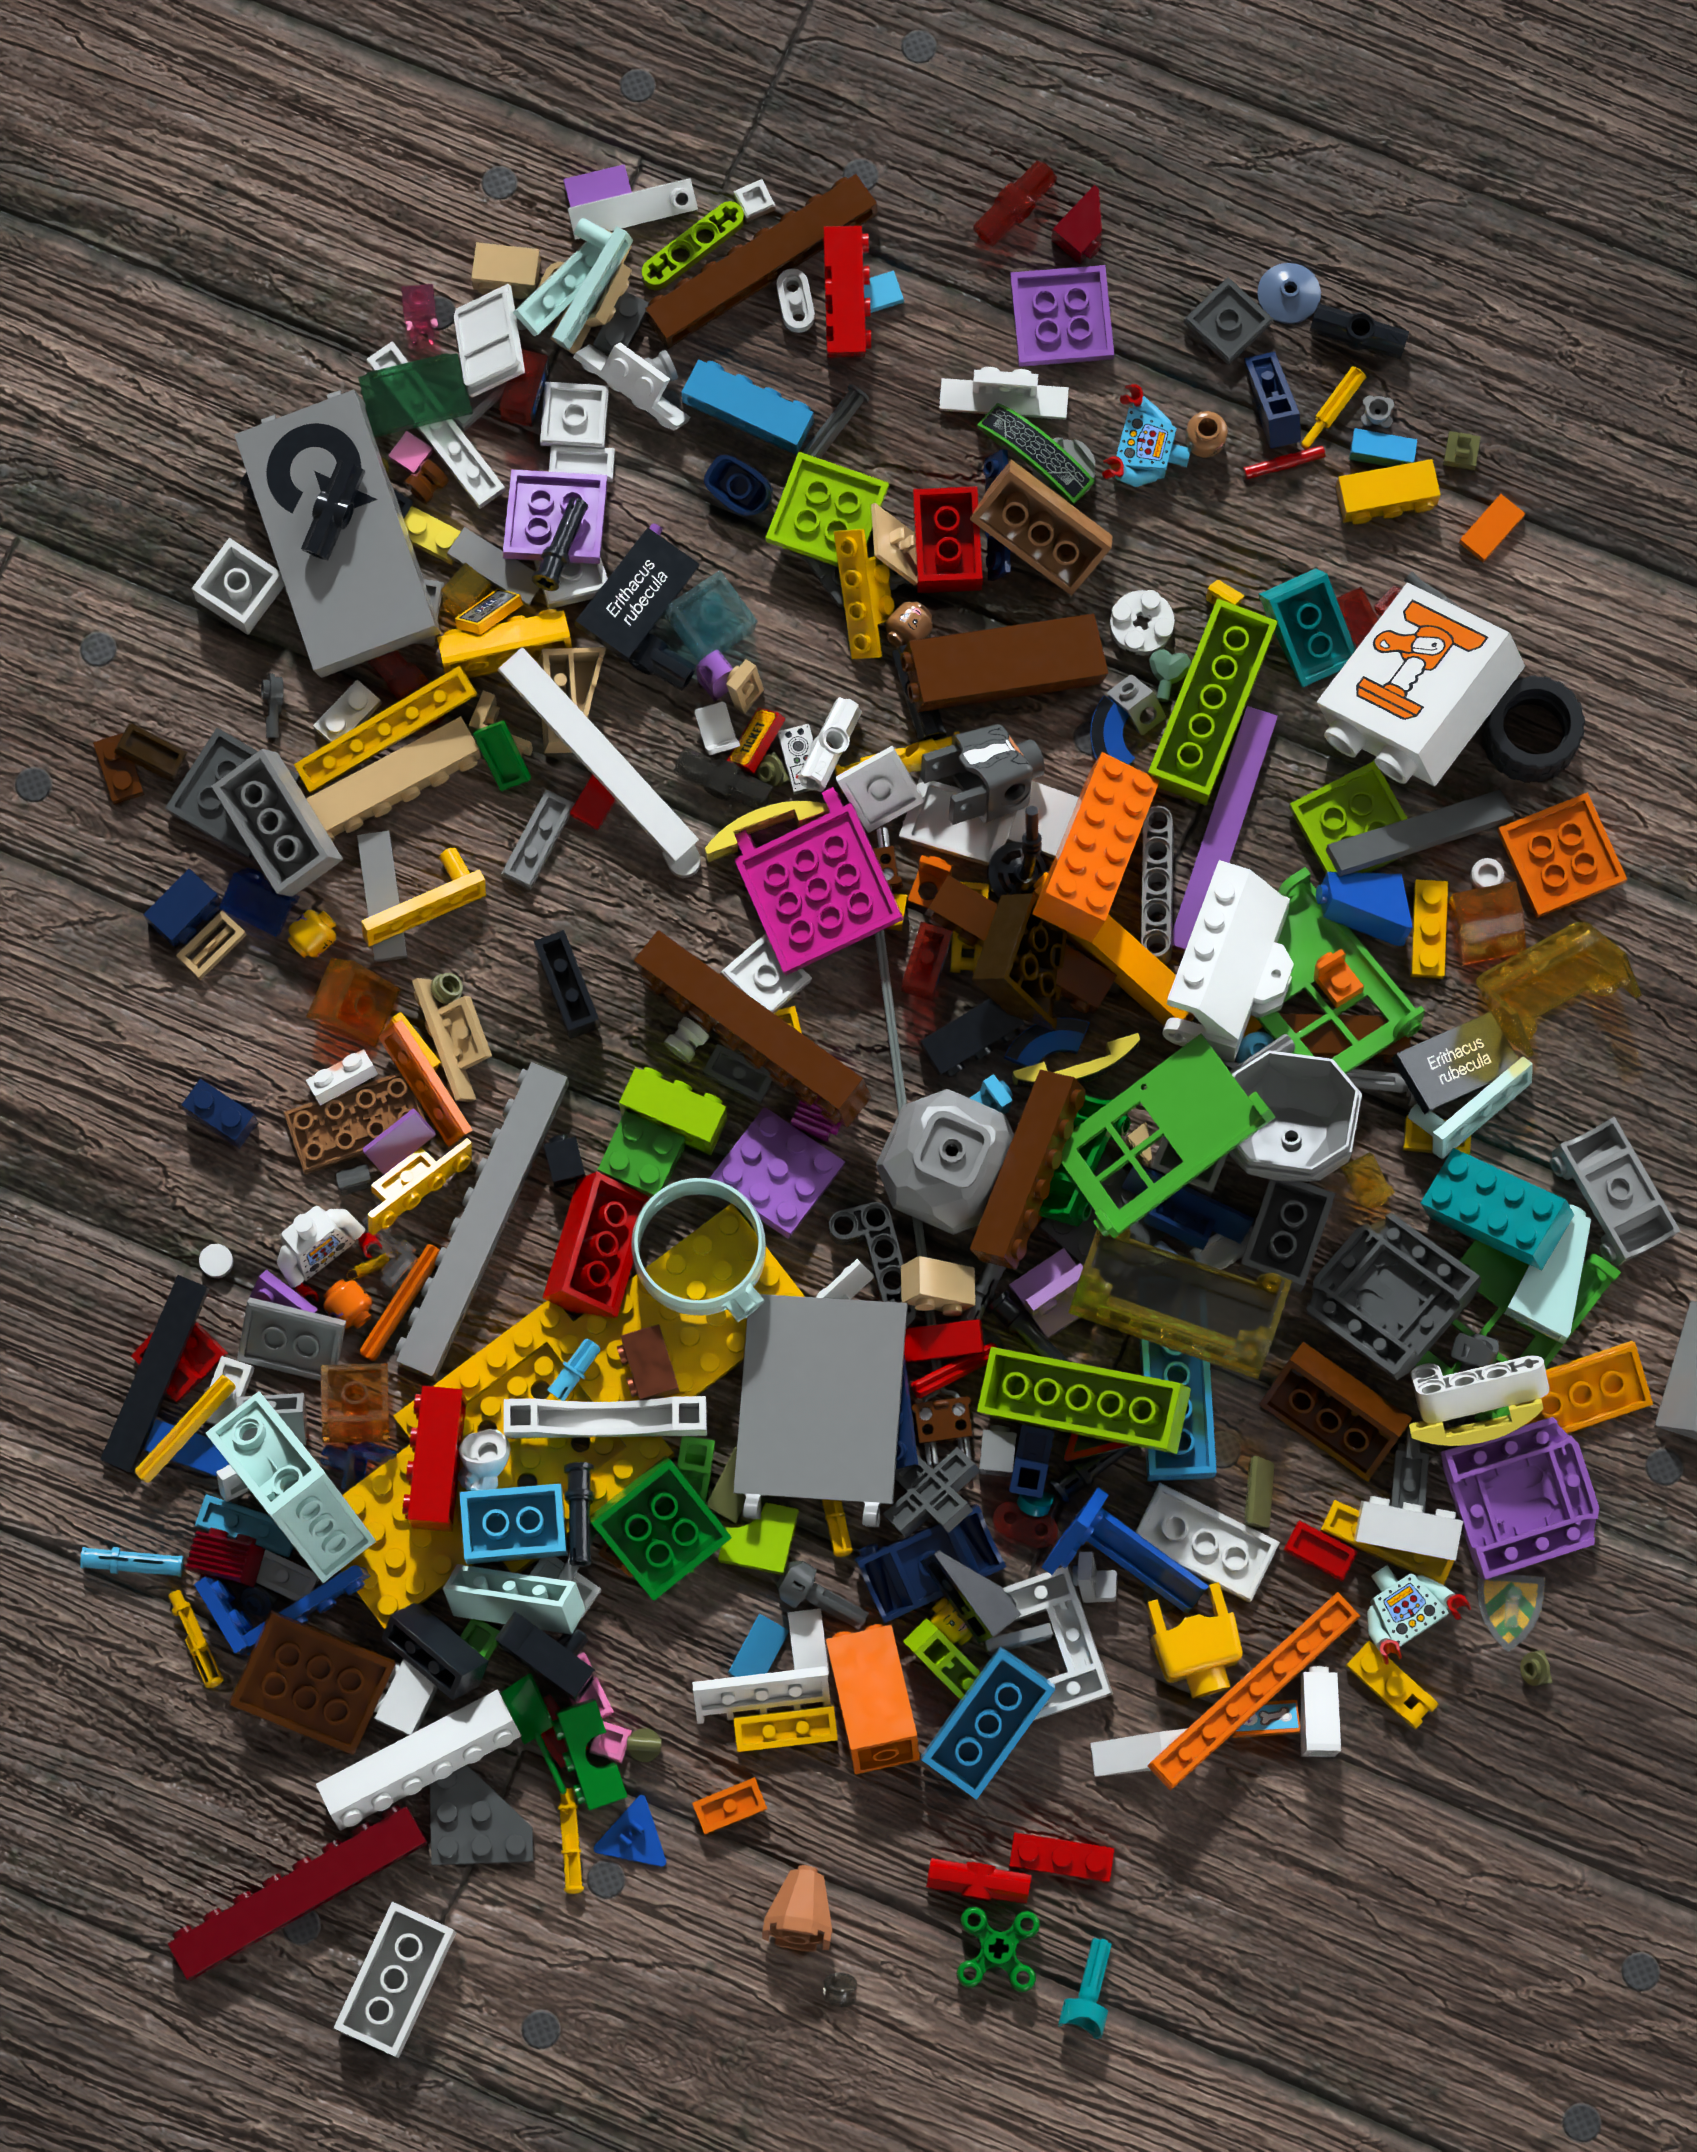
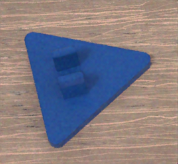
M639 1795L593 1848L597 1854L660 1867L665 1866L667 1862L647 1799L644 1795Z

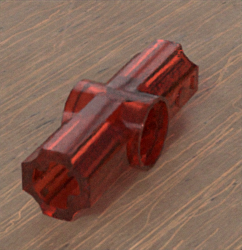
M1037 160L1015 183L1011 182L1003 188L996 197L994 205L973 225V230L984 243L993 247L1016 223L1021 224L1028 218L1036 207V202L1057 182V176L1046 163Z
M397 650L367 661L387 682V687L399 701L429 684V680L412 662L408 663ZM448 713L444 714L443 716L439 717L438 719L434 720L428 725L431 728L435 725H438L446 718Z

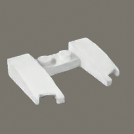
M1069 1566L1058 1568L1053 1575L1046 1572L1003 1588L1006 1593L1013 1597L1016 1602V1608L1021 1613L1014 1621L1044 1611L1048 1612L1068 1671L1067 1673L1047 1679L1055 1685L1056 1690L1034 1720L1113 1695L1104 1665L1100 1660L1080 1602V1595L1077 1587L1073 1585L1072 1572Z

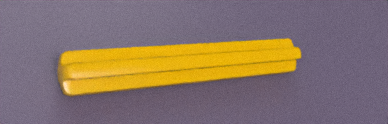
M220 1376L135 1469L136 1475L146 1483L151 1482L235 1390V1384L228 1377Z

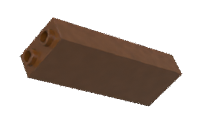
M1094 613L913 640L908 642L900 656L902 670L908 673L910 681L907 687L908 697L911 703H915L916 712L1100 685L1109 674Z

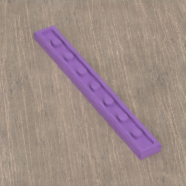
M1249 706L1246 708L1172 931V948L1185 952L1218 861L1230 863L1278 717L1277 715Z

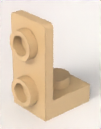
M483 690L469 723L471 735L476 730L496 722L500 707L496 706L497 701L494 694ZM511 734L521 756L522 754L531 756L533 751L532 743Z

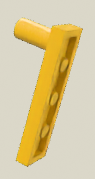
M448 848L443 851L439 859L452 881L362 920L363 938L368 947L486 896L485 878L480 869L470 873L456 848Z

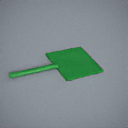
M529 1673L500 1694L521 1734L520 1738L525 1745L536 1739L560 1793L565 1794L566 1788L541 1735L553 1727L554 1723L532 1674Z

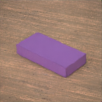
M625 164L563 179L570 207L632 192Z
M413 1108L363 1148V1152L385 1175L436 1134L431 1126Z

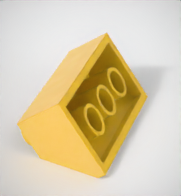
M556 609L543 610L538 613V616L525 618L522 615L507 619V622L496 624L481 635L468 631L462 632L460 629H452L444 632V636L437 637L445 674L458 666H462L468 678L498 672V668L522 647L537 663L542 649L572 648L564 610L557 611Z

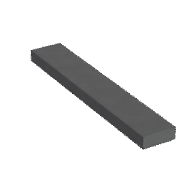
M1497 790L1328 844L1326 852L1339 876H1343L1511 822L1515 815L1501 790Z

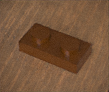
M124 732L93 742L114 805L145 795L135 763L114 753Z

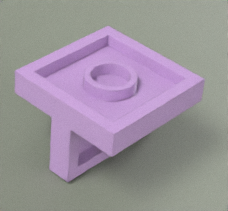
M1065 1248L1009 1284L1024 1309L1030 1313L1029 1316L1047 1339L1099 1306L1102 1302L1087 1281V1271L1081 1263L1078 1265L1074 1263Z

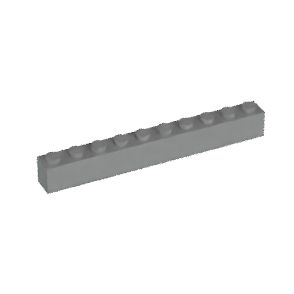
M531 1062L528 1070L522 1069L516 1082V1087L519 1088V1091L514 1100L511 1098L508 1100L502 1114L506 1118L501 1129L496 1128L490 1139L489 1146L493 1147L488 1159L484 1157L481 1159L475 1176H478L479 1179L475 1188L469 1187L464 1196L462 1206L466 1208L461 1219L455 1217L448 1235L452 1236L447 1248L442 1247L435 1261V1265L438 1266L434 1278L428 1277L424 1284L421 1295L425 1296L422 1305L420 1308L415 1307L410 1315L408 1325L411 1326L408 1336L407 1338L401 1337L396 1346L394 1355L398 1357L396 1362L399 1367L434 1382L436 1381L569 1086L568 1077Z

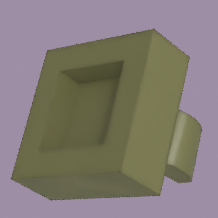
M1449 431L1443 465L1475 470L1481 436Z

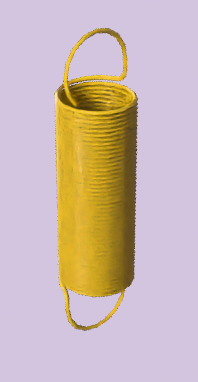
M384 1253L354 1266L355 1269L352 1270H356L358 1275L356 1278H362L390 1265L391 1262L388 1254Z

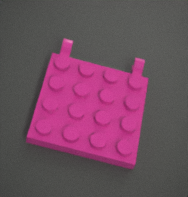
M834 787L822 792L830 810L829 814L756 848L751 835L748 834L746 829L735 834L743 854L734 859L782 971L786 976L904 920L852 803L843 806L842 800Z

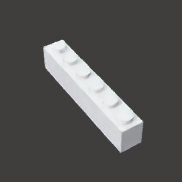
M497 1689L322 1780L316 1786L330 1816L341 1831L346 1827L357 1825L362 1819L377 1811L389 1808L392 1803L408 1795L418 1793L423 1787L438 1779L447 1778L461 1767L479 1761L484 1755L498 1748L510 1745L513 1740L521 1737V1734Z

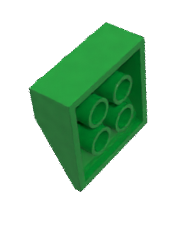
M666 1455L590 1516V1523L653 1601L732 1538Z

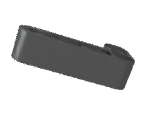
M872 1202L834 1213L829 1221V1235L831 1239L839 1245H850L865 1241L881 1301L888 1302L887 1300H891L889 1302H895V1300L901 1298L900 1303H902L901 1286L896 1290H890L883 1284L884 1279L892 1275L897 1276L901 1280V1265L904 1264L889 1209L882 1203ZM872 1213H879L884 1217L885 1222L879 1227H873L868 1224L866 1219ZM840 1221H847L852 1225L853 1230L847 1235H841L835 1231L834 1227ZM881 1244H887L893 1249V1254L888 1258H880L876 1255L875 1248ZM908 1305L907 1312L909 1313L907 1314L906 1329L911 1328L915 1322L916 1309L912 1305Z

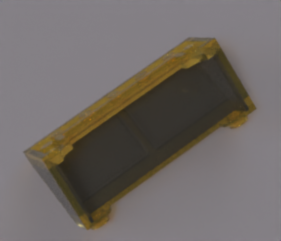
M1097 1228L1068 1313L1247 1376L1259 1378L1292 1280L1281 1277L1276 1273L1260 1275L1255 1282L1131 1239L1130 1228L1115 1239L1110 1234L1104 1237Z

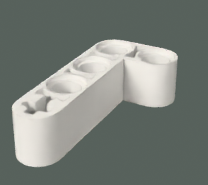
M1539 1356L1521 1357L1446 1376L1442 1375L1438 1365L1430 1363L1419 1365L1411 1371L1417 1405L1422 1419L1427 1423H1439L1536 1400L1546 1396L1550 1389L1544 1360Z

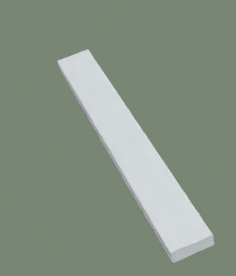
M523 647L498 668V672L673 862L677 861L699 840Z

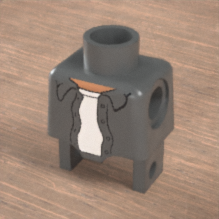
M995 724L953 735L952 745L922 754L920 778L925 784L951 775L961 789V793L950 796L948 819L952 825L976 817H980L983 823H988L1028 806L1032 779L1044 775L1045 764L1041 750L1034 740L1030 739L1016 744L1002 725Z

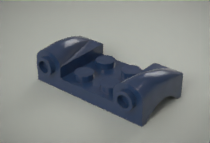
M970 1505L973 1511L949 1533L937 1523L887 1547H878L877 1543H873L858 1551L860 1556L855 1559V1562L879 1616L884 1623L944 1596L920 1562L937 1551H941L984 1577L1006 1568L979 1505Z

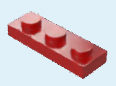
M1014 1832L1009 1867L1109 1883L1115 1848Z

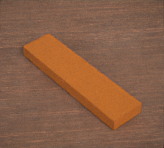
M400 1020L394 1023L378 1038L443 1140L450 1147L469 1134L472 1128L404 1022Z

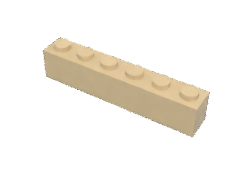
M460 716L306 799L333 842L335 840L334 836L344 831L350 833L359 829L364 824V820L372 816L377 818L391 811L392 805L402 800L409 802L421 794L420 790L430 785L436 787L445 783L449 779L450 774L458 770L464 772L477 765V760L481 758L480 749Z

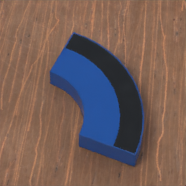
M1106 695L1099 701L1091 723L1090 739L1094 759L1096 761L1101 752H1104L1131 766L1135 761V757L1128 751L1123 739V728L1129 718V714Z
M1057 1018L1056 1030H1050L1034 1024L1023 1031L1012 1042L1004 1059L1023 1067H1029L1040 1063L1044 1058L1054 1053L1070 1052L1077 1054L1090 1022L1076 1018Z

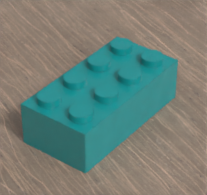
M1455 1148L1450 1152L1421 1201V1205L1429 1218L1541 1271L1574 1217V1213L1566 1199Z

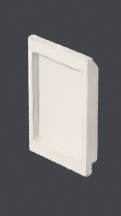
M509 284L456 308L454 313L464 384L468 386L471 397H475L525 373L517 318L513 313L515 306L512 288Z
M919 777L917 787L925 802L907 812L899 838L908 840L912 844L988 866L994 852L1006 844L1017 811L988 823H983L980 817H976L952 825L948 819L950 796L961 793V789L936 781L924 784Z

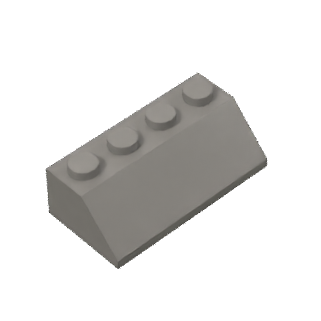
M1690 1301L1654 1426L1696 1440L1697 1301Z

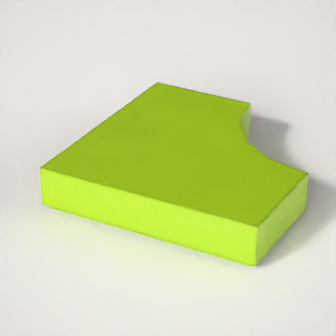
M765 1503L760 1519H755L751 1523L739 1528L726 1527L727 1532L732 1538L721 1546L719 1562L784 1576L799 1510Z

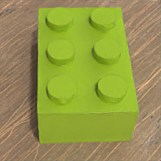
M635 1067L619 1101L621 1117L624 1111L632 1113L684 1136L686 1145L712 1155L727 1122L726 1106L722 1105L723 1101L709 1093H705L704 1096L692 1092L693 1088L682 1081L675 1080L674 1083L662 1079L663 1075L652 1068L644 1067V1070Z

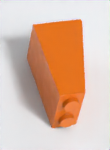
M875 1624L867 1627L865 1631L856 1633L848 1631L839 1632L833 1635L832 1638L826 1639L854 1774L919 1761L918 1736L892 1625Z

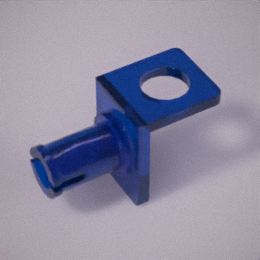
M367 1441L348 1446V1451L328 1444L322 1450L321 1455L329 1458L322 1457L320 1462L322 1465L344 1471L341 1488L349 1490L365 1478L368 1459L383 1462L396 1458L397 1452Z

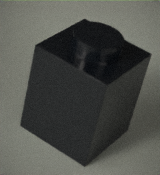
M568 1134L558 1135L550 1138V1143L544 1144L554 1188L575 1184L578 1179L586 1176L576 1136L569 1138Z

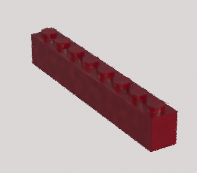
M399 1805L388 1809L381 1814L383 1820L371 1826L367 1822L351 1831L352 1838L343 1843L337 1839L321 1849L323 1854L313 1860L309 1856L301 1859L291 1866L294 1871L286 1876L281 1877L280 1873L268 1878L262 1882L264 1888L258 1892L251 1894L250 1890L246 1891L232 1900L234 1904L232 1907L223 1912L220 1908H217L202 1917L204 1923L192 1929L190 1925H187L173 1933L174 1940L167 1944L186 1979L189 1981L196 1979L428 1845L409 1808L406 1806L400 1809Z

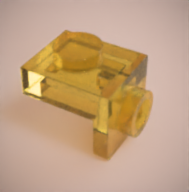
M1370 1152L1341 1167L1356 1201L1366 1208H1375L1387 1202V1197L1395 1193L1392 1186L1387 1184L1375 1156Z

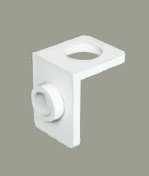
M721 701L694 711L705 750L709 755L740 746L739 741L735 737L725 702Z

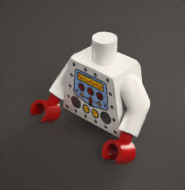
M315 1206L307 1213L298 1215L294 1219L293 1224L281 1233L283 1246L280 1249L277 1265L289 1286L295 1288V1292L303 1298L309 1294L318 1302V1294L308 1285L303 1284L304 1280L307 1281L353 1245L356 1239L359 1240L358 1245L368 1258H373L367 1250L371 1244H377L381 1250L382 1245L375 1235L365 1233V1228L347 1210L329 1209L325 1211L321 1207Z

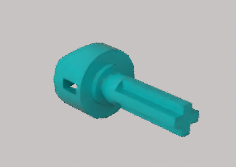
M1092 1938L1078 1998L1064 1999L1058 2027L1065 2024H1073L1085 2029L1094 2039L1102 2038L1108 2010L1097 2004L1112 1945L1108 1940Z

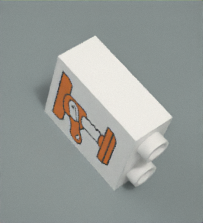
M1407 582L1318 699L1317 704L1329 724V728L1324 733V736L1334 748L1349 757H1356L1361 749L1376 756L1375 764L1378 768L1399 783H1407L1413 775L1436 786L1524 669L1525 664L1510 632Z

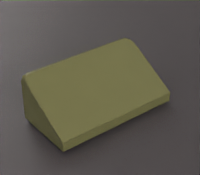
M737 1447L734 1448L706 1504L713 1513L734 1523H737L744 1509L746 1499L745 1494L733 1493Z
M1253 1456L1249 1461L1244 1525L1266 1529L1270 1526L1274 1463L1259 1456Z

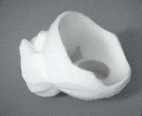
M488 1429L468 1434L463 1439L459 1448V1454L464 1467L461 1468L457 1479L467 1491L497 1489V1476L506 1466L511 1451L508 1439L500 1431Z

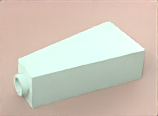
M1569 1205L1574 1213V1217L1541 1271L1529 1265L1504 1313L1563 1345L1571 1333L1591 1219L1586 1217V1212L1574 1205Z

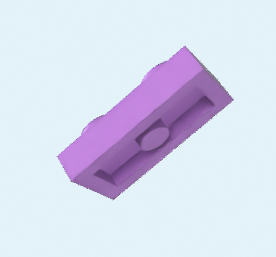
M267 1269L258 1277L250 1294L251 1298L313 1313L318 1311L315 1306Z

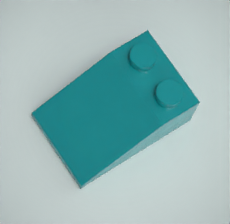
M1315 568L1258 594L1266 616L1278 621L1274 634L1302 688L1340 671L1355 652L1354 643L1327 573Z

